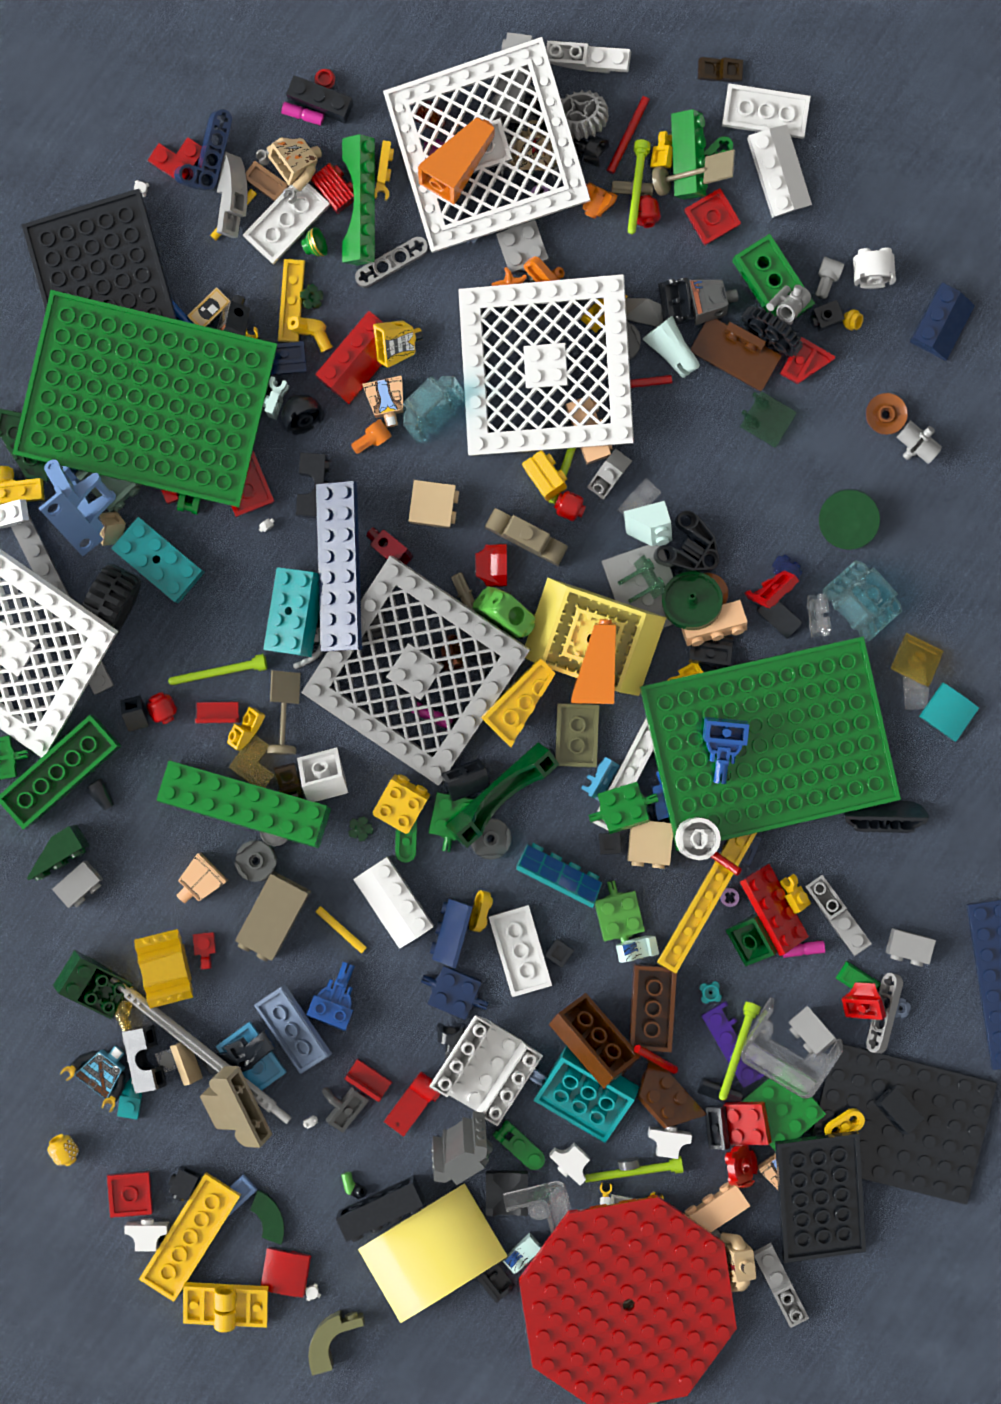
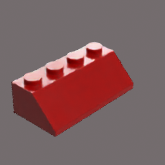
M370 311L365 314L315 374L317 379L347 404L353 401L363 389V384L368 383L383 365L377 361L373 324L383 322Z

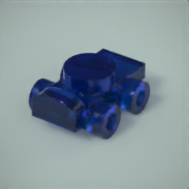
M778 555L772 564V567L775 568L772 572L776 575L785 570L799 578L803 571L800 570L801 565L797 562L790 563L791 558L783 555V557Z

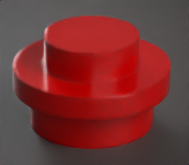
M321 69L315 75V83L331 89L335 84V75L329 69Z

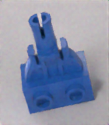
M705 717L703 739L710 752V761L714 762L715 760L716 763L714 783L719 784L721 782V784H727L729 762L735 764L736 755L741 751L742 746L747 745L749 723L747 721Z
M342 962L333 988L331 989L333 980L329 979L327 987L323 988L317 996H313L306 1016L346 1032L353 1013L350 996L353 988L349 987L346 994L345 990L355 966L350 964L347 973H345L348 963Z

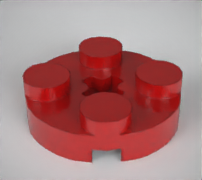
M736 1145L730 1152L725 1154L729 1175L728 1182L730 1185H735L738 1188L752 1186L755 1181L752 1180L753 1174H757L758 1171L756 1155L754 1151L748 1149V1145Z

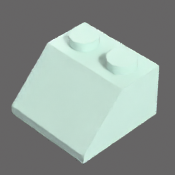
M665 501L624 511L625 529L628 535L650 546H662L672 541L671 520Z

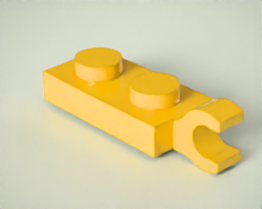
M383 140L375 199L378 192H383L385 194L384 201H387L389 190L385 187V181H390L391 169H387L388 161L393 160L394 149L390 148V141Z

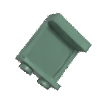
M79 470L75 476L80 481H83L93 473ZM100 475L101 481L105 486L116 494V499L107 507L110 512L121 510L126 504L124 501L129 497H134L141 490L139 488L140 484ZM96 487L91 490L97 498L102 496Z

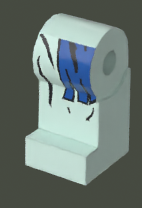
M645 935L616 945L619 962H629L647 956L659 955L655 936Z
M529 1233L507 1254L508 1257L502 1261L515 1274L535 1257L542 1245Z

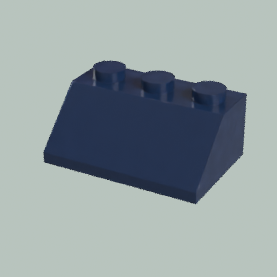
M942 282L937 287L909 342L947 361L975 305L962 292Z
M449 898L448 902L444 901L441 913L445 914L443 922L438 921L435 932L439 934L437 942L433 941L430 954H433L432 960L453 968L457 967L473 904Z

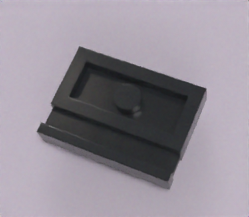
M724 636L721 640H708L699 646H692L691 644L688 662L722 668L730 667L734 638Z

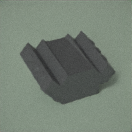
M473 1111L472 1119L462 1117V1121L448 1130L443 1129L442 1137L433 1136L431 1153L434 1181L446 1183L452 1179L458 1185L485 1168L489 1162V1155L493 1150V1145L486 1137L485 1113Z

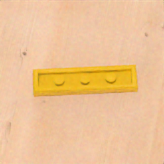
M284 259L278 342L280 343L299 342L300 334L289 330L287 323L292 316L301 317L303 298L300 297V292L303 291L305 260Z

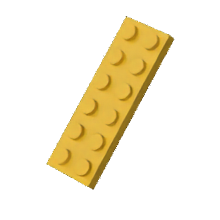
M206 1172L139 1280L174 1302L183 1289L184 1283L188 1281L241 1194Z

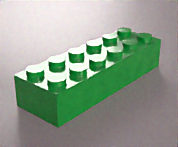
M89 715L0 794V804L23 830L29 829L115 753L121 745L95 715Z

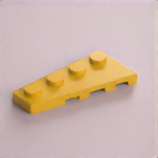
M539 658L481 718L512 747L515 742L514 740L523 729L526 720L532 714L535 705L556 673Z

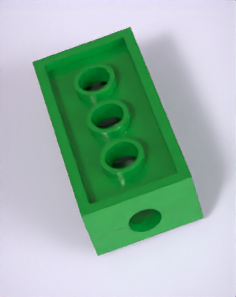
M770 234L733 258L732 262L766 312H769L766 305L784 286H789L791 291L794 290L795 285L804 287ZM757 262H764L767 268H760ZM769 279H775L778 285H771ZM812 298L797 317L812 309L815 304ZM778 306L773 311H770L773 316H777L776 310Z

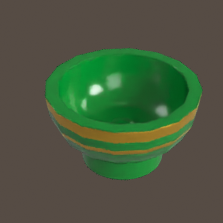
M317 227L309 230L306 238L302 239L303 250L307 255L326 256L328 247L324 235Z

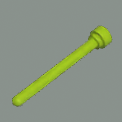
M643 139L634 142L633 151L637 159L628 223L629 234L636 232L645 157L650 153L651 143Z
M264 654L255 655V658H252L251 661L173 676L168 679L170 685H176L253 668L254 670L264 671L267 670L266 657Z
M745 1002L743 1015H745L719 1094V1098L723 1101L728 1097L752 1020L760 1013L761 1007L750 1002Z
M678 1156V1159L673 1158L669 1162L639 1166V1168L634 1170L622 1171L617 1169L585 1174L584 1176L586 1177L585 1182L588 1183L669 1170L675 1172V1174L684 1172L681 1156Z

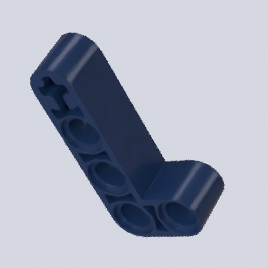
M220 109L210 115L197 166L186 164L176 168L174 177L178 183L202 191L215 187L232 123V116L229 111ZM221 116V119L224 120V123L220 124V120L217 119V117ZM213 134L219 138L217 146L212 143ZM208 155L214 158L213 166H210L206 161ZM183 169L189 171L190 177L188 180L182 177ZM203 175L209 178L208 186L202 184L201 178Z

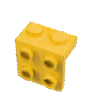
M395 774L374 808L373 815L407 834L431 794L428 793L425 787L410 783L406 776Z

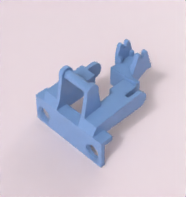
M50 460L46 463L44 470L54 485L56 494L40 506L39 510L72 546L84 556L104 540L100 534L104 525L99 516L116 499V494L105 486L99 474L93 473L83 481H80L75 476L79 470L61 467L57 460ZM96 487L102 496L91 502L88 494ZM58 504L56 511L48 512L50 505ZM90 539L87 546L80 547L82 540Z

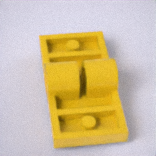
M185 1282L183 1286V1324L214 1325L215 1330L218 1332H230L235 1329V1326L267 1328L268 1286Z

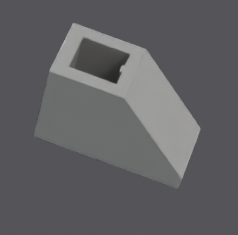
M615 449L587 488L604 500L632 460Z

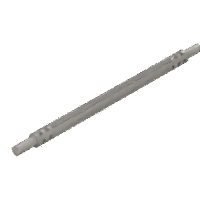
M112 977L110 980V982H112L113 984L116 982H121L119 979L115 977ZM125 984L126 989L122 986L116 988L124 993V998L217 1072L224 1066H230L157 1007L150 1009L147 999L135 989L129 988ZM246 1079L257 1104L288 1124L292 1117L276 1105L277 1102Z

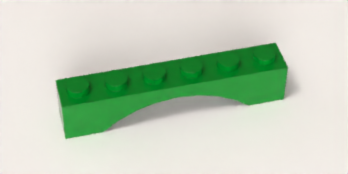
M358 134L342 138V159L350 172L354 189L352 219L342 242V263L356 266L375 262V138Z

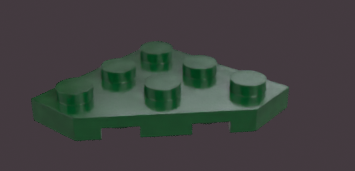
M0 409V437L21 468L24 476L27 479L41 478L43 482L48 483L49 477L44 470L47 462L12 454L22 413Z

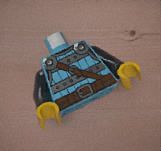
M116 1045L109 1054L104 1050L99 1052L92 1050L77 1057L70 1066L63 1068L60 1075L64 1071H68L70 1076L66 1081L76 1076L104 1098L102 1109L105 1104L109 1103L112 1105L109 1112H112L115 1102L118 1101L125 1089V1066L119 1062L125 1052Z

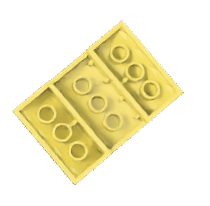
M465 1183L358 1249L400 1323L508 1257Z

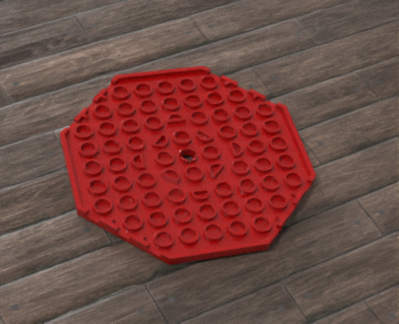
M651 1195L648 1198L637 1200L636 1198L623 1200L610 1205H596L588 1209L569 1210L519 1277L532 1367L586 1404H649L688 1396L737 1329L725 1243L658 1195ZM631 1299L634 1301L633 1307L623 1308L625 1300Z

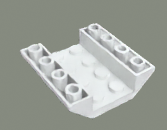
M475 1015L432 1081L430 1088L446 1097L451 1096L475 1111L485 1113V1119L498 1126L543 1055L488 1019Z

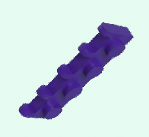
M724 1001L701 1014L728 1063H730L738 1039L731 1025L738 1020L736 1017L730 1020L726 1018L722 1009L728 1003ZM744 1048L735 1072L743 1088L768 1074L766 1069L758 1073L752 1061L759 1056L757 1053L749 1056Z

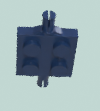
M443 965L436 979L425 974L422 977L421 983L432 987L428 1005L463 1020H466L469 1011L474 1005L484 1010L488 1006L489 1002L477 998L478 990L482 983L479 979L446 965Z

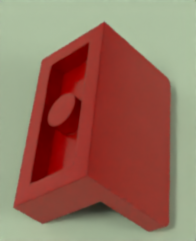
M239 702L197 703V719H195V723H239Z
M358 1058L345 1077L346 1081L380 1102L382 1096L392 1083L391 1080Z

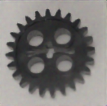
M751 306L741 316L743 318L742 321L745 322L744 325L749 328L748 331L753 332L755 336L766 341L765 345L772 347L773 351L777 350L781 355L784 353L787 357L789 355L793 357L802 349L803 342L796 335L797 332L792 331L791 326H788L785 321L779 320L778 316H773L770 311L766 312L764 308L760 309L758 306Z

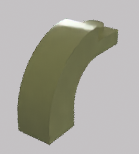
M340 1310L326 1317L318 1325L309 1347L308 1357L312 1376L333 1370L334 1362L330 1351L332 1339L341 1332L364 1326L365 1318L363 1313L351 1312L343 1318Z

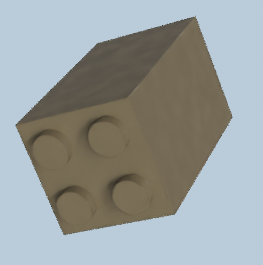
M277 872L271 873L235 940L239 943L238 947L247 952L253 950L257 953L256 956L266 962L274 960L308 899L311 890Z

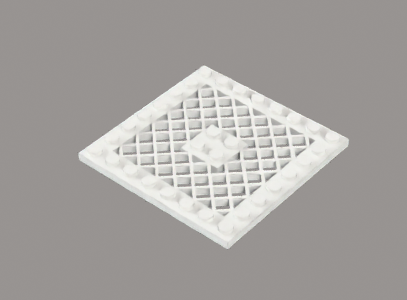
M542 37L383 91L432 253L591 201ZM529 66L530 72L523 68ZM514 71L511 79L503 75ZM519 71L528 75L524 85L515 82ZM494 78L491 86L483 82ZM499 78L508 82L504 92L495 88ZM531 80H533L536 92L528 89ZM474 85L471 93L463 89L465 87ZM479 85L488 89L484 99L475 95ZM512 85L521 89L517 99L508 95ZM455 91L451 99L444 96V94ZM460 92L468 95L464 106L455 102ZM492 92L501 95L497 106L488 102ZM525 92L534 96L530 106L520 102ZM435 98L431 106L424 103V101ZM440 98L449 102L444 113L436 109ZM473 98L481 102L477 113L468 109ZM505 99L514 102L510 113L501 109ZM537 100H539L542 112L534 109ZM420 105L429 109L425 119L416 115ZM453 105L462 109L457 119L448 115ZM486 105L495 109L490 120L481 115ZM518 105L527 109L523 119L514 116ZM433 112L442 116L437 126L428 122ZM468 112L475 116L474 119L478 117L481 120L489 121L495 128V135L473 172H479L476 179H469L473 183L469 192L462 191L461 194L466 196L462 206H459L457 204L453 205L420 185L418 166L429 157L428 153L432 145L438 148L441 147L440 144L434 142L439 132L448 136L445 141L446 143L454 136L459 125L462 127L466 126L461 121L465 113ZM498 112L508 116L504 124H502L500 118L495 120ZM531 112L541 116L536 126L527 122ZM414 118L422 122L419 130H417ZM446 118L455 122L450 133L442 129ZM511 119L520 122L516 133L507 129ZM544 120L548 133L539 129ZM426 125L435 129L431 139L422 136ZM524 125L533 129L529 140L520 136ZM505 132L514 136L510 145L508 144ZM537 132L546 136L542 147L533 143ZM420 139L428 142L425 150H423ZM517 139L527 143L522 153L513 149ZM550 140L554 153L546 149ZM530 146L539 149L535 160L525 156ZM511 152L519 156L515 167L506 163L513 160ZM543 152L552 156L548 167L539 163ZM523 159L533 163L528 174L519 169ZM555 161H557L560 173L552 170ZM499 165L495 173L487 170L488 168ZM503 166L513 170L508 180L499 176ZM536 166L546 170L541 180L532 176ZM484 172L493 176L488 187L479 183ZM516 173L525 176L521 187L512 183ZM549 173L559 177L554 187L544 183ZM497 179L506 183L501 194L492 189ZM529 179L538 183L534 194L525 190ZM561 181H563L564 186L558 188ZM477 185L486 190L481 200L472 196ZM509 186L519 190L514 200L505 196ZM542 186L550 189V191L539 194ZM490 192L499 197L494 207L485 203ZM522 193L531 196L519 201ZM438 199L446 202L443 211H441ZM470 199L479 203L474 213L465 209ZM503 199L511 203L499 207ZM450 206L459 209L454 220L446 216ZM483 206L491 209L490 211L479 214ZM463 212H465L466 214L472 216V217H469V218L460 220V218H461ZM444 219L452 223L446 225Z
M623 274L459 289L469 456L634 444L625 278ZM597 299H604V305ZM589 300V302L584 307H582L577 301ZM559 302H569L563 309L556 304ZM594 302L602 308L595 317L587 311ZM549 303L543 311L536 306V304ZM573 304L581 309L574 319L566 313ZM528 305L522 313L514 307ZM553 305L561 311L554 320L546 315ZM507 307L502 314L494 309ZM532 307L540 313L533 322L525 316ZM513 309L519 316L511 324L505 317ZM491 311L499 316L492 326L484 320ZM604 312L605 326L598 321V319L603 315ZM584 313L592 319L585 328L577 322ZM563 315L571 320V323L565 330L557 325ZM543 317L551 322L544 332L536 326ZM522 319H525L530 324L524 333L516 328ZM502 320L510 326L503 335L495 329ZM483 323L489 327L488 331L484 335ZM595 323L603 328L596 338L588 332ZM574 325H577L582 330L576 339H573L568 334ZM554 326L562 332L555 341L547 336ZM533 328L541 334L534 343L527 338V335ZM513 330L520 335V338L514 345L506 339ZM492 332L500 337L494 346L486 341ZM605 333L607 348L601 342H599V340L605 335ZM585 334L594 340L587 349L579 344V341ZM565 336L573 342L567 350L565 343H559ZM544 338L552 343L539 345ZM525 339L532 346H523V354L517 347ZM503 341L511 347L504 356L497 351V348ZM484 344H486L490 348L489 352L485 356ZM596 344L604 349L597 359L589 353ZM576 345L584 351L577 360L569 355ZM514 351L522 356L515 366L507 360ZM494 352L501 358L495 367L487 362ZM587 355L595 361L588 370L580 365ZM606 355H607L608 368H606V367L601 363V360H602ZM567 357L574 363L568 371ZM504 362L512 367L505 377L498 371ZM523 362L525 364V375L518 369ZM485 364L492 369L487 376L485 374ZM597 365H600L605 370V373L599 380L591 374ZM577 366L585 372L578 382L570 376ZM515 372L523 377L517 386L509 381ZM495 373L503 379L496 388L488 382ZM588 376L596 382L589 391L581 385ZM607 376L609 380V389L602 384L603 380ZM569 378L575 385L567 393L560 386H568ZM525 382L526 388L532 389L527 396L519 390ZM505 383L513 388L507 397L499 392ZM486 385L493 390L488 397ZM599 385L607 392L600 401L592 395ZM545 387H553L548 394H546L543 390L540 389ZM578 387L586 393L580 402H577L571 396ZM557 389L566 395L559 404L550 398ZM537 390L545 397L538 406L530 400ZM517 392L524 398L518 407L510 402ZM496 394L504 400L497 409L489 403ZM589 397L597 403L590 412L582 406ZM608 397L610 398V410L603 405ZM568 399L576 404L570 413H567L562 408ZM548 400L556 406L549 415L541 409ZM527 402L535 407L528 417L521 411ZM507 403L514 409L508 418L500 412ZM487 405L494 411L489 418ZM600 406L608 412L601 422L593 416ZM579 408L587 414L581 423L572 417ZM558 410L567 416L560 425L552 419ZM538 411L546 417L540 426H537L532 421V418ZM518 413L526 419L519 428L511 422ZM497 415L505 420L499 429H496L491 424ZM611 417V423L605 424ZM590 418L598 423L596 425H585ZM570 419L577 425L564 427ZM549 421L557 427L543 429ZM528 423H530L536 428L532 430H523ZM508 424L516 430L502 432ZM489 427L495 432L489 433Z
M0 549V577L4 579L2 581L0 579V603L2 606L0 615L5 616L0 621V665L4 667L1 668L0 666V690L2 693V697H0V729L42 758L52 748L118 631ZM3 585H9L11 594L5 595ZM26 597L29 606L23 607L20 598ZM8 599H13L15 608H9ZM44 609L46 618L40 619L38 610ZM30 611L33 620L27 621L24 612ZM17 613L20 622L14 623L11 614ZM61 621L62 631H57L55 622ZM48 623L50 632L44 633L42 624ZM35 625L37 634L31 635L29 626ZM78 633L81 642L75 643L72 634ZM65 635L68 644L62 645L59 636ZM52 637L55 646L48 647L46 638ZM36 639H39L41 648L36 649L37 645L39 644V642L36 641ZM76 648H82L79 655ZM69 649L72 658L66 659L63 650ZM56 651L59 660L53 661L50 652ZM43 653L46 662L40 663L37 654ZM30 658L33 664H27ZM74 663L69 671L68 664ZM61 665L63 674L57 675L55 666ZM48 667L50 676L44 677L42 668ZM30 669H35L37 678H31ZM3 673H9L11 681L5 682ZM23 674L24 679L18 680L17 677ZM64 679L62 685L60 686L59 680ZM47 681H52L54 690H48ZM33 683H39L40 692H35ZM26 684L28 693L22 694L20 685ZM13 686L15 695H9L7 687ZM50 695H55L53 701H51ZM37 697H43L45 705L39 706ZM30 698L32 707H26L24 699ZM17 700L19 709H14L11 701ZM47 710L45 715L43 716L41 711ZM30 712L35 713L36 721L30 720Z

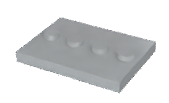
M646 545L601 561L614 600L666 617L662 607V594L667 583L673 578L670 567L660 565L654 560V551L660 546ZM661 549L658 556L661 560L666 561L664 549ZM667 617L663 628L672 625Z

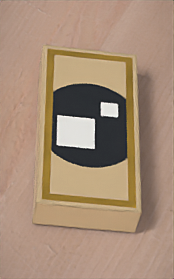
M216 287L187 317L194 324L208 327L221 314L223 308L230 300Z

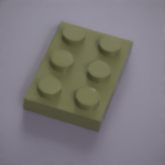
M557 703L555 758L560 764L559 766L597 767L599 705Z

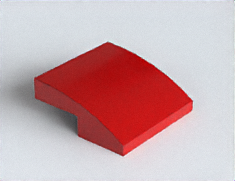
M273 1247L267 1248L261 1286H268V1292L303 1298L305 1296L311 1255L296 1251L287 1252Z

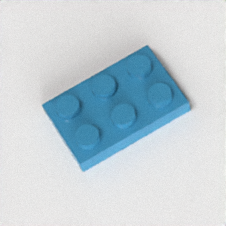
M249 1021L219 1043L216 1048L220 1053L227 1052L224 1048L227 1043L243 1036L247 1043H249L259 1035V1032ZM271 1051L256 1063L252 1069L242 1073L246 1079L262 1091L287 1071Z

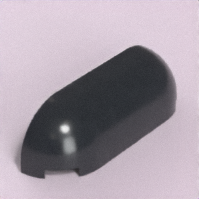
M901 800L844 813L846 823L859 832L910 833L915 831L914 828L926 824L929 819L924 807L912 801Z

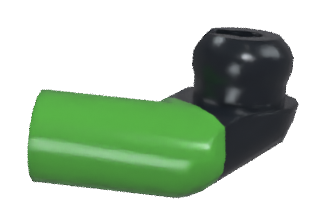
M351 1172L341 1174L344 1189L348 1195L357 1199L366 1196V1188L353 1181Z

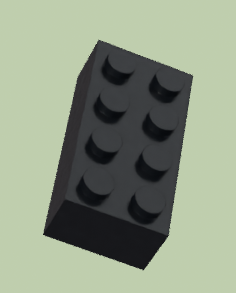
M413 1175L339 1210L336 1221L346 1242L350 1240L356 1242L364 1237L363 1234L369 1231L375 1233L383 1228L382 1225L388 1222L394 1224L402 1220V1216L407 1213L410 1215L418 1213L422 1210L421 1207L424 1204L425 1197Z

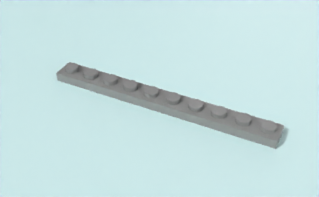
M28 513V521L11 526L33 572L70 597ZM59 621L58 623H59L61 629L63 630L62 623H61V621ZM72 634L74 642L80 643V637ZM76 648L78 655L82 648ZM102 661L89 681L94 695L114 686Z

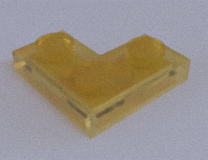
M254 735L250 742L241 749L229 766L230 769L251 784L266 788L275 776L274 773L259 763L266 753L269 744L257 735Z

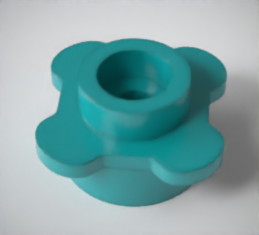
M716 981L712 982V984L702 983L699 987L702 991L701 1001L705 1004L709 1003V1001L719 1002L722 998L719 994L720 984Z

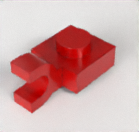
M215 933L193 934L194 955H201V969L212 968L210 954L216 953Z

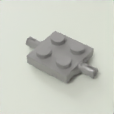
M535 220L510 227L496 234L507 267L511 273L526 271L524 264L534 256L539 257L543 262L549 260ZM528 274L530 282H533L532 277Z

